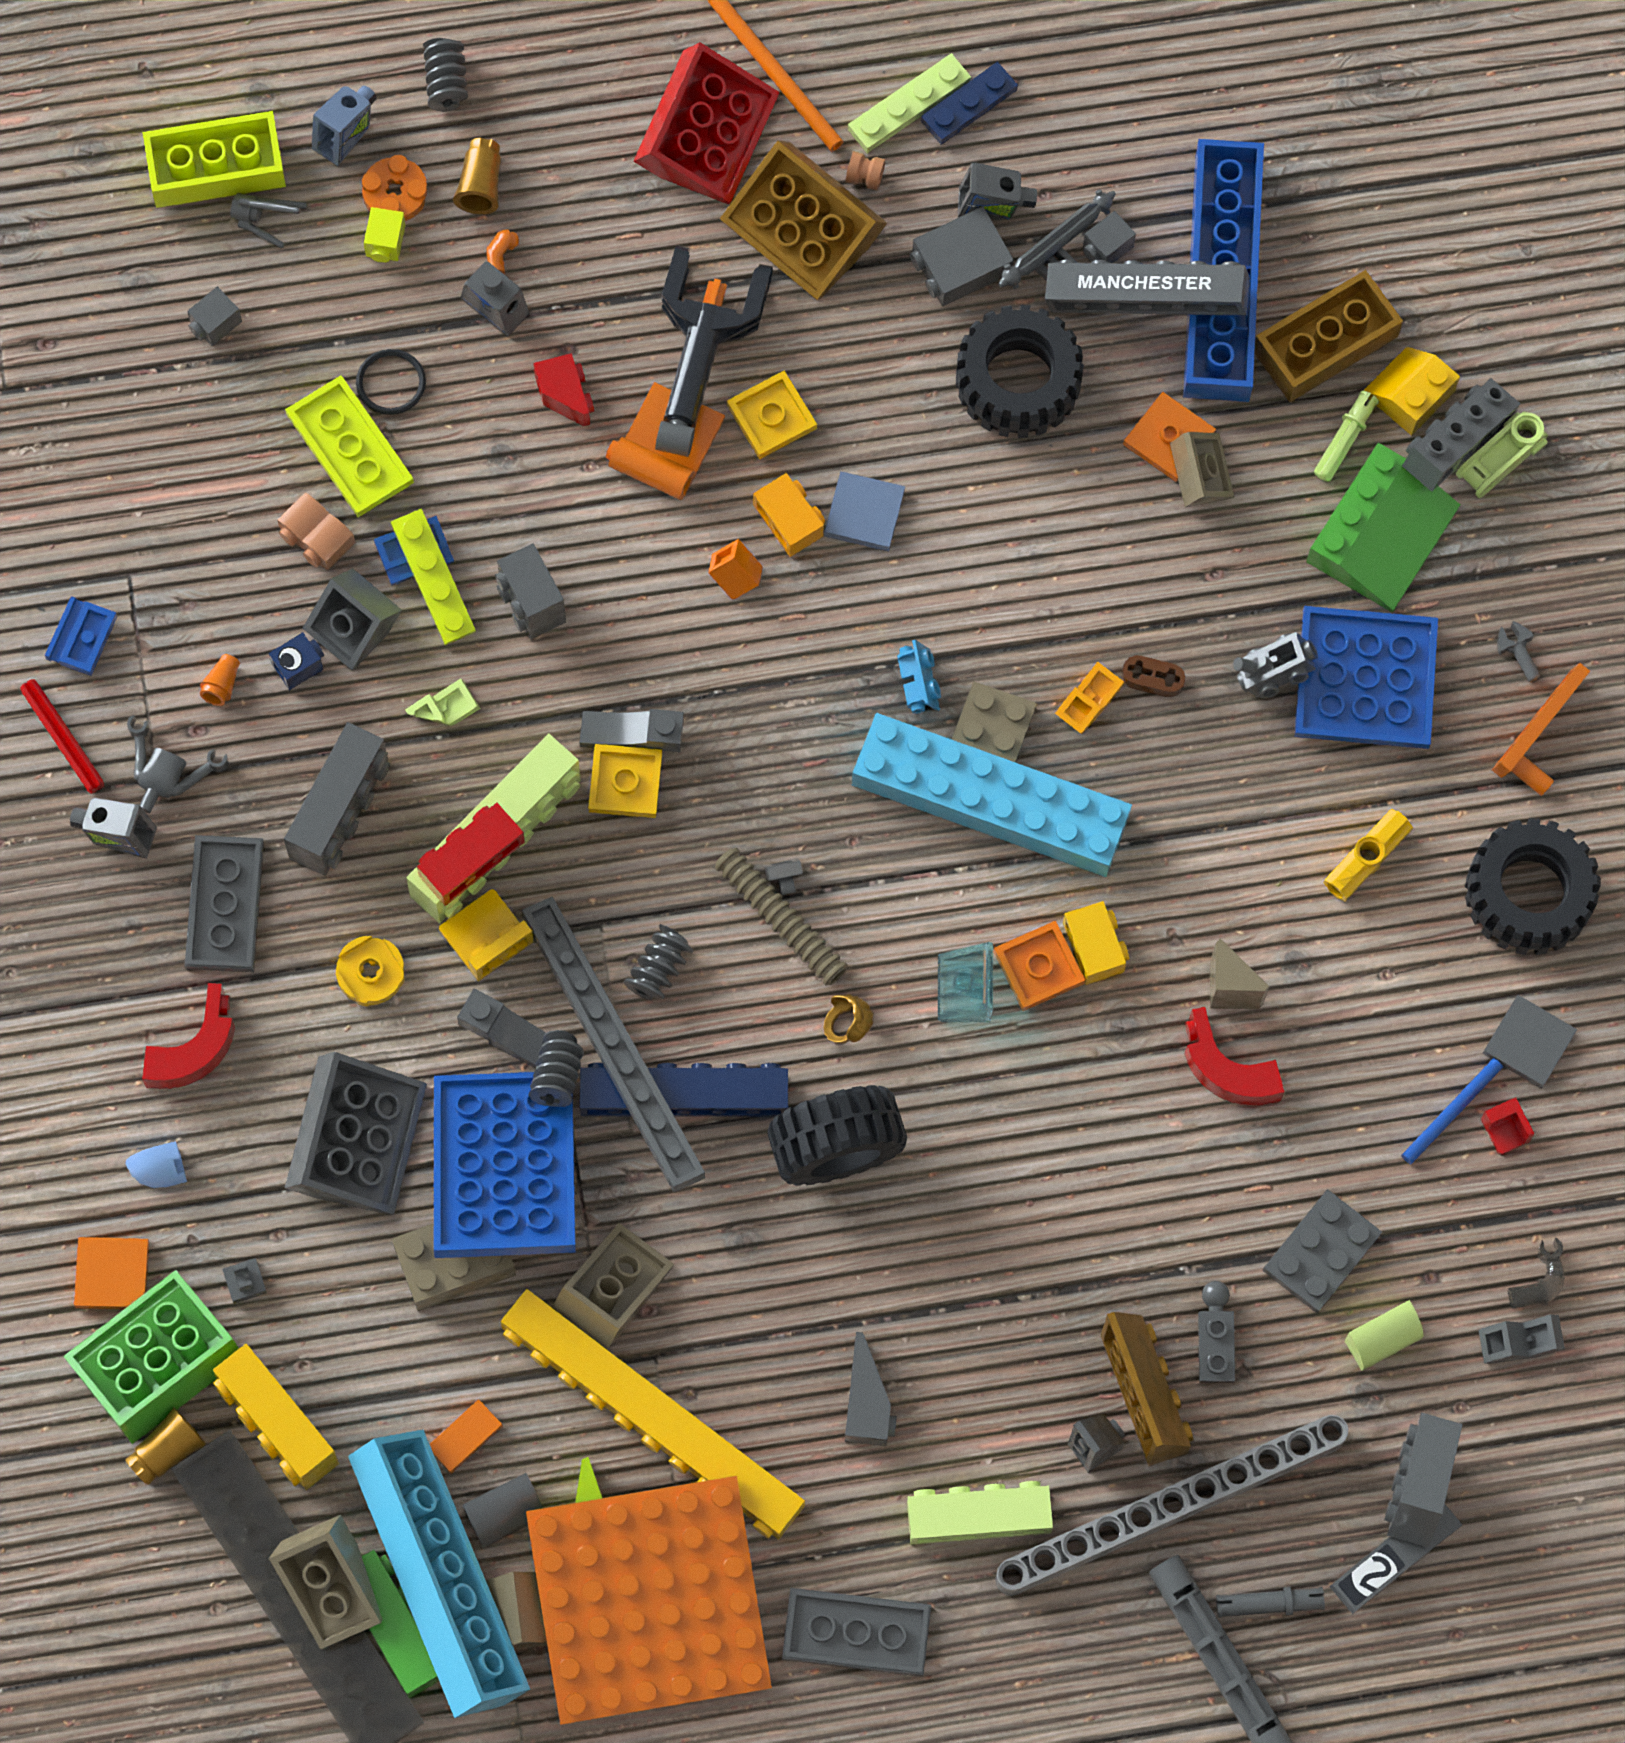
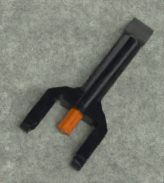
M676 245L662 292V310L673 326L683 332L686 339L663 418L664 421H661L655 450L689 457L695 427L717 347L724 342L738 341L758 330L772 279L773 266L759 264L754 269L743 312L738 314L734 309L722 307L727 284L721 283L719 279L708 281L703 302L689 299L681 301L689 273L690 248Z

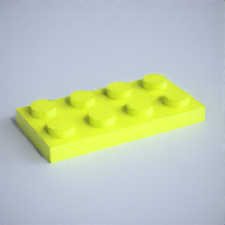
M342 375L285 409L290 421L358 518L414 483L412 475Z

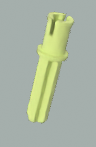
M1360 391L1349 413L1342 416L1343 423L1314 469V473L1319 479L1327 482L1332 480L1360 431H1365L1367 427L1365 423L1375 406L1379 403V400L1373 396L1364 405L1371 393Z

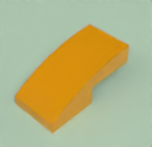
M1097 662L1081 684L1072 690L1055 714L1079 733L1083 734L1117 695L1125 682Z

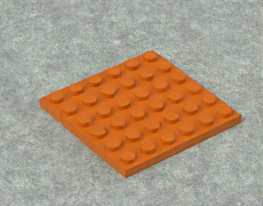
M737 1476L526 1511L560 1725L772 1688Z

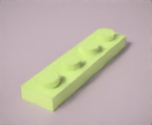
M951 53L848 124V131L868 154L971 81V76Z

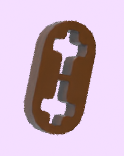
M1135 655L1125 661L1122 668V679L1132 689L1164 697H1174L1181 693L1184 688L1185 673L1176 664ZM1135 666L1142 667L1141 672L1144 674H1141L1139 679L1132 678L1133 672L1128 670H1134ZM1168 674L1175 675L1174 680L1176 682L1172 684V687L1165 686V680L1161 678H1167Z

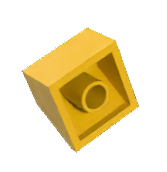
M1406 347L1363 391L1371 393L1368 397L1370 400L1375 396L1379 400L1376 406L1412 436L1456 391L1460 376L1436 355Z

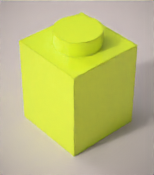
M371 207L364 239L367 257L383 263L389 262V260H399L406 226L404 212Z

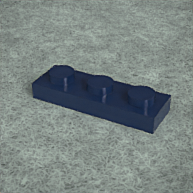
M997 61L922 115L921 122L942 145L1016 92L1018 84Z

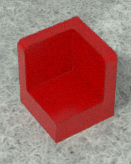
M1516 1097L1486 1110L1481 1118V1122L1499 1155L1529 1143L1534 1136V1131Z

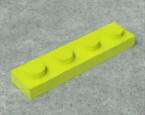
M422 508L391 521V526L444 645L476 633Z

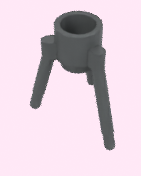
M237 193L232 201L230 215L231 218L239 220V228L249 230L277 247L283 248L284 243L253 225L252 222L260 220L263 209L299 214L300 209L307 208V203L261 198Z

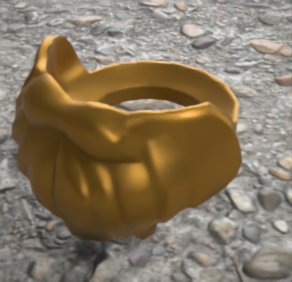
M851 994L834 995L831 997V1003L834 1007L828 1012L823 1026L826 1037L836 1044L860 1041L866 1033H869L873 1025L874 1014L870 1006L863 999ZM853 1009L854 1021L848 1028L846 1035L836 1036L833 1030L836 1018L840 1014Z

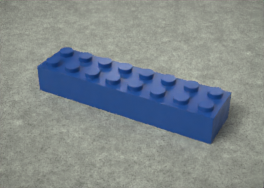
M1198 139L1195 155L1190 262L1202 261L1208 265H1222V263L1228 261L1237 262L1245 265L1250 277L1247 315H1187L1183 398L1250 401L1254 373L1264 143Z

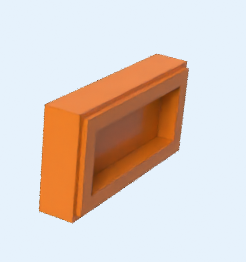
M478 1399L430 1443V1447L435 1458L452 1474L498 1432L503 1425Z

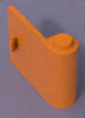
M654 382L626 437H621L618 442L613 440L605 458L609 459V467L676 499L682 500L725 419V415L705 405H701L689 457L655 450L661 421H664L663 418L671 390Z

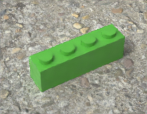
M372 1550L363 1555L362 1559L383 1621L369 1629L407 1697L410 1699L439 1682V1679L416 1622L407 1608L408 1603L400 1586L396 1589L390 1576L395 1574L392 1565L386 1555L379 1558L375 1550Z

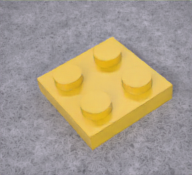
M785 370L727 400L728 409L759 459L817 429L816 421Z
M595 744L588 806L589 813L656 818L662 750Z

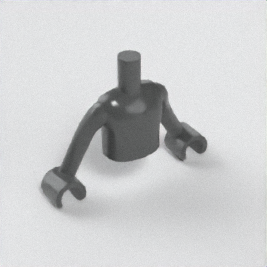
M130 716L127 721L128 730L135 739L134 778L139 783V786L146 790L140 803L141 808L146 813H151L159 796L166 798L178 796L210 772H223L228 767L227 754L224 755L222 762L217 764L212 762L216 754L215 749H212L207 754L208 762L179 782L180 776L187 764L186 761L171 752L154 748L146 764L145 736L149 733L148 722L145 721L141 729L135 730L133 726L136 723V716Z

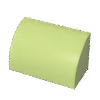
M1408 1300L1349 1332L1345 1343L1361 1371L1421 1340L1424 1334L1419 1317L1411 1301Z

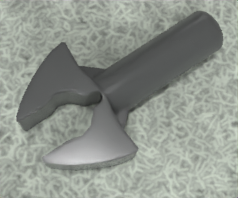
M1513 621L1511 628L1518 639L1515 643V641L1507 638L1506 632L1501 626L1497 638L1499 655L1506 651L1514 654L1527 680L1530 683L1538 681L1541 675L1526 649V643L1532 641L1534 637L1532 632L1523 625Z

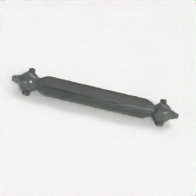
M1101 189L1097 190L1093 202L1083 205L1019 257L1015 266L1005 264L1002 278L998 284L999 287L1012 286L1013 289H1017L1021 276L1029 275L1097 220L1100 212H1104L1105 215L1109 214L1116 195L1115 191L1106 193L1102 192Z

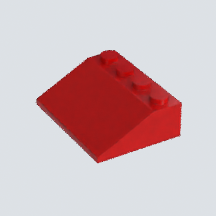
M699 42L683 50L633 162L661 179L725 204H730L780 92Z

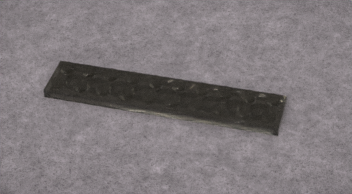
M231 1429L172 1467V1472L350 1743H397L425 1724L364 1631L323 1649H320L269 1560L281 1541L299 1532Z

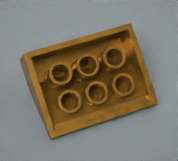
M777 140L720 217L721 221L816 300H820L853 266L887 225L885 220L792 143Z
M1120 1312L1107 1314L1101 1332V1339L1148 1467L1187 1454L1191 1447L1189 1442L1194 1441L1193 1434L1188 1422H1182L1177 1409L1181 1408V1402L1176 1389H1169L1165 1377L1169 1376V1370L1163 1356L1157 1357L1153 1344L1157 1343V1338L1151 1323L1145 1324L1142 1315Z

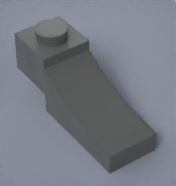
M659 709L623 713L583 711L579 744L580 747L594 748L595 744L681 752L684 712Z
M474 988L457 1016L458 1025L487 1039L490 1045L536 1069V1062L540 1056L539 1050L546 1032L505 1007L503 1003Z

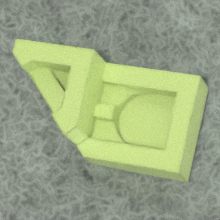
M459 679L433 697L428 694L405 710L410 716L453 726L481 708L466 683Z

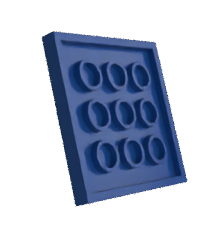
M1304 606L1301 637L1306 641H1312L1317 650L1318 658L1313 660L1316 669L1308 673L1309 678L1306 681L1298 684L1294 737L1429 749L1432 732L1438 618Z

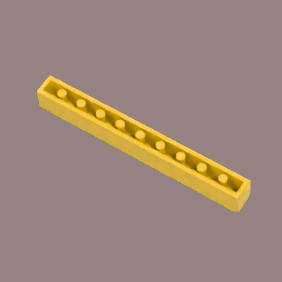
M528 1289L523 1292L500 1321L502 1329L505 1330L502 1335L516 1347L523 1344L532 1351L530 1357L544 1368L550 1365L560 1372L557 1377L565 1385L573 1390L578 1386L587 1393L585 1399L600 1411L605 1407L615 1414L613 1420L620 1427L628 1432L633 1428L643 1436L641 1442L655 1453L662 1450L670 1456L671 1459L668 1462L682 1474H686L689 1471L699 1479L697 1482L737 1476L743 1514L755 1521L752 1526L769 1539L773 1535L779 1540L805 1507V1500Z

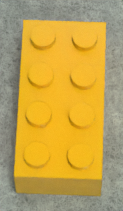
M244 1344L213 1369L217 1378L213 1384L217 1388L219 1395L228 1406H231L233 1403L238 1406L235 1409L239 1415L238 1418L250 1433L254 1430L260 1433L257 1436L261 1442L260 1445L272 1460L277 1456L282 1460L279 1463L283 1469L282 1472L294 1487L300 1483L305 1490H308L339 1465L336 1454L331 1446L247 1344Z

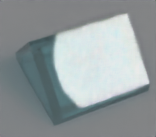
M986 942L938 954V1021L991 1023L993 1012V943Z

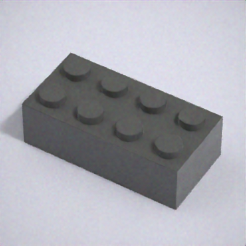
M349 722L346 723L284 838L290 860L324 876L327 875L330 867L333 869L337 867L343 855L341 847L346 838L352 839L358 828L359 821L356 820L362 809L366 811L374 798L372 789L377 780L383 781L388 773L390 763L388 762V752H386L383 738Z

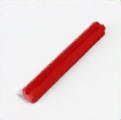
M31 679L20 687L22 694L87 791L93 794L104 787L103 779L35 679Z

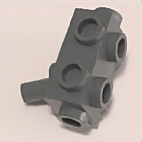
M1297 632L1278 637L1276 642L1263 648L1249 651L1247 656L1243 658L1237 657L1233 662V667L1236 671L1241 672L1237 674V678L1245 692L1249 691L1256 698H1271L1279 693L1278 687L1286 683L1299 684L1309 678L1308 673L1316 669L1313 660L1318 658V653L1311 640L1306 641Z

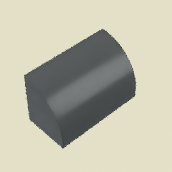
M527 1473L463 1504L464 1511L483 1548L528 1526L526 1511L543 1508Z

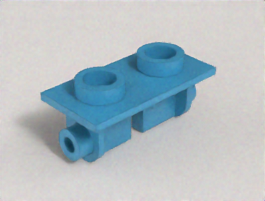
M912 640L913 648L912 646L901 647L899 649L900 654L897 655L902 679L906 680L914 677L915 680L903 685L907 707L911 708L912 713L924 712L926 705L939 711L938 699L941 698V690L938 682L933 678L931 668L935 665L933 654L929 648L917 640Z

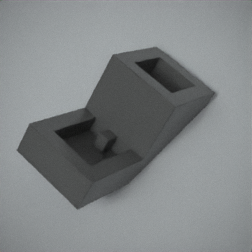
M1550 1314L1523 1323L1505 1321L1478 1329L1485 1364L1536 1358L1565 1349L1559 1315Z

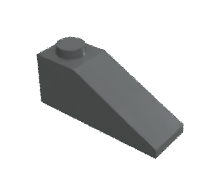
M856 1332L845 1442L887 1446L888 1436L895 1437L897 1416L890 1415L891 1404L863 1332Z
M1102 1414L1076 1422L1073 1425L1068 1446L1089 1473L1123 1449L1124 1441L1122 1438L1125 1437V1434L1114 1419L1109 1421Z

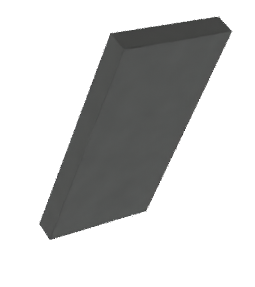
M195 835L185 969L254 973L264 852L263 838Z
M790 1588L782 1660L923 1677L931 1604Z

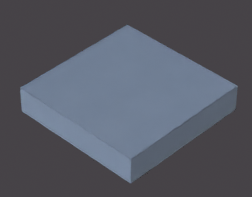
M840 471L824 537L889 552L905 486Z

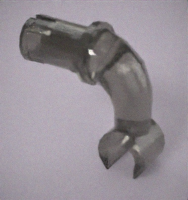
M1555 1237L1553 1242L1555 1252L1552 1255L1545 1250L1543 1240L1537 1251L1540 1261L1546 1264L1545 1278L1537 1279V1283L1508 1288L1507 1295L1511 1309L1540 1303L1542 1306H1547L1548 1302L1556 1298L1563 1289L1565 1273L1560 1258L1563 1252V1244L1558 1238Z

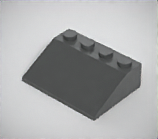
M335 1051L318 1056L285 1188L316 1199L394 1215L427 1083Z

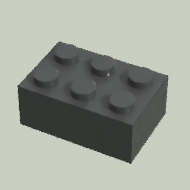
M1422 1412L1417 1425L1410 1424L1406 1440L1402 1443L1398 1461H1400L1399 1470L1396 1471L1391 1491H1394L1392 1500H1389L1384 1521L1390 1522L1387 1536L1429 1547L1443 1513L1463 1424Z

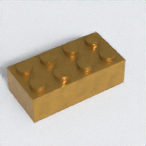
M1365 269L1256 335L1254 353L1288 401L1292 402L1399 337L1403 320Z

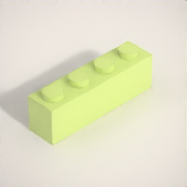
M1027 1481L1020 1483V1488L1006 1489L1005 1484H990L984 1486V1491L970 1492V1487L966 1486L950 1488L949 1493L935 1494L933 1489L914 1491V1496H908L907 1499L910 1544L1051 1534L1053 1522L1049 1485L1041 1486L1040 1481Z

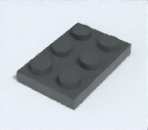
M1327 1189L1265 1265L1263 1272L1318 1314L1381 1236L1382 1231Z

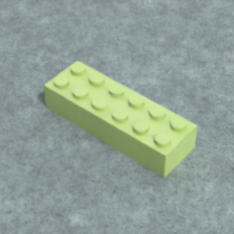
M548 733L455 829L459 827L464 829L473 822V816L485 806L490 808L498 802L524 832L525 843L520 847L524 846L533 836L534 832L532 830L540 822L546 823L557 811L555 806L563 798L570 799L580 788L579 760ZM446 838L435 848L436 851L446 843ZM510 855L493 869L499 871L508 862ZM416 867L406 877L410 897L437 922L441 923L446 917L450 919L461 910L463 906L461 902L470 893L475 895L483 888L487 881L485 878L493 869L447 906H444L419 877Z

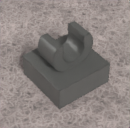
M799 859L764 866L766 877L769 881L778 879L782 895L796 892L793 876L803 874Z
M256 1258L222 1269L233 1304L267 1293Z

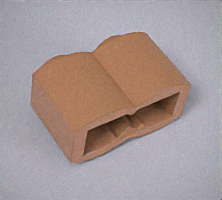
M306 492L277 520L281 529L279 531L281 538L292 547L297 544L304 549L303 556L316 568L321 565L326 570H329L356 543L354 534Z

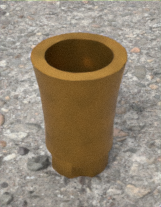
M483 138L471 140L470 147L465 154L460 181L453 197V202L459 209L472 214H490L498 209V180L501 157L499 155L500 145L496 141Z
M174 1407L162 1423L134 1448L136 1452L127 1457L125 1461L145 1484L149 1485L157 1476L159 1478L163 1476L174 1465L206 1445V1443Z

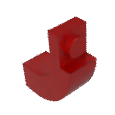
M208 983L203 1025L193 1039L176 1047L146 1046L142 1076L146 1088L172 1089L187 1086L211 1073L223 1060L231 1046L235 1025L232 1018L223 1017L229 1015L230 995H225L222 984Z
M1206 1007L1192 1009L1189 1017L1190 1021H1186L1185 1025L1189 1041H1195V1043L1187 1045L1184 1054L1191 1071L1198 1081L1216 1096L1232 1103L1263 1105L1281 1101L1284 1095V1088L1276 1060L1253 1065L1238 1064L1229 1060L1219 1051L1215 1044Z

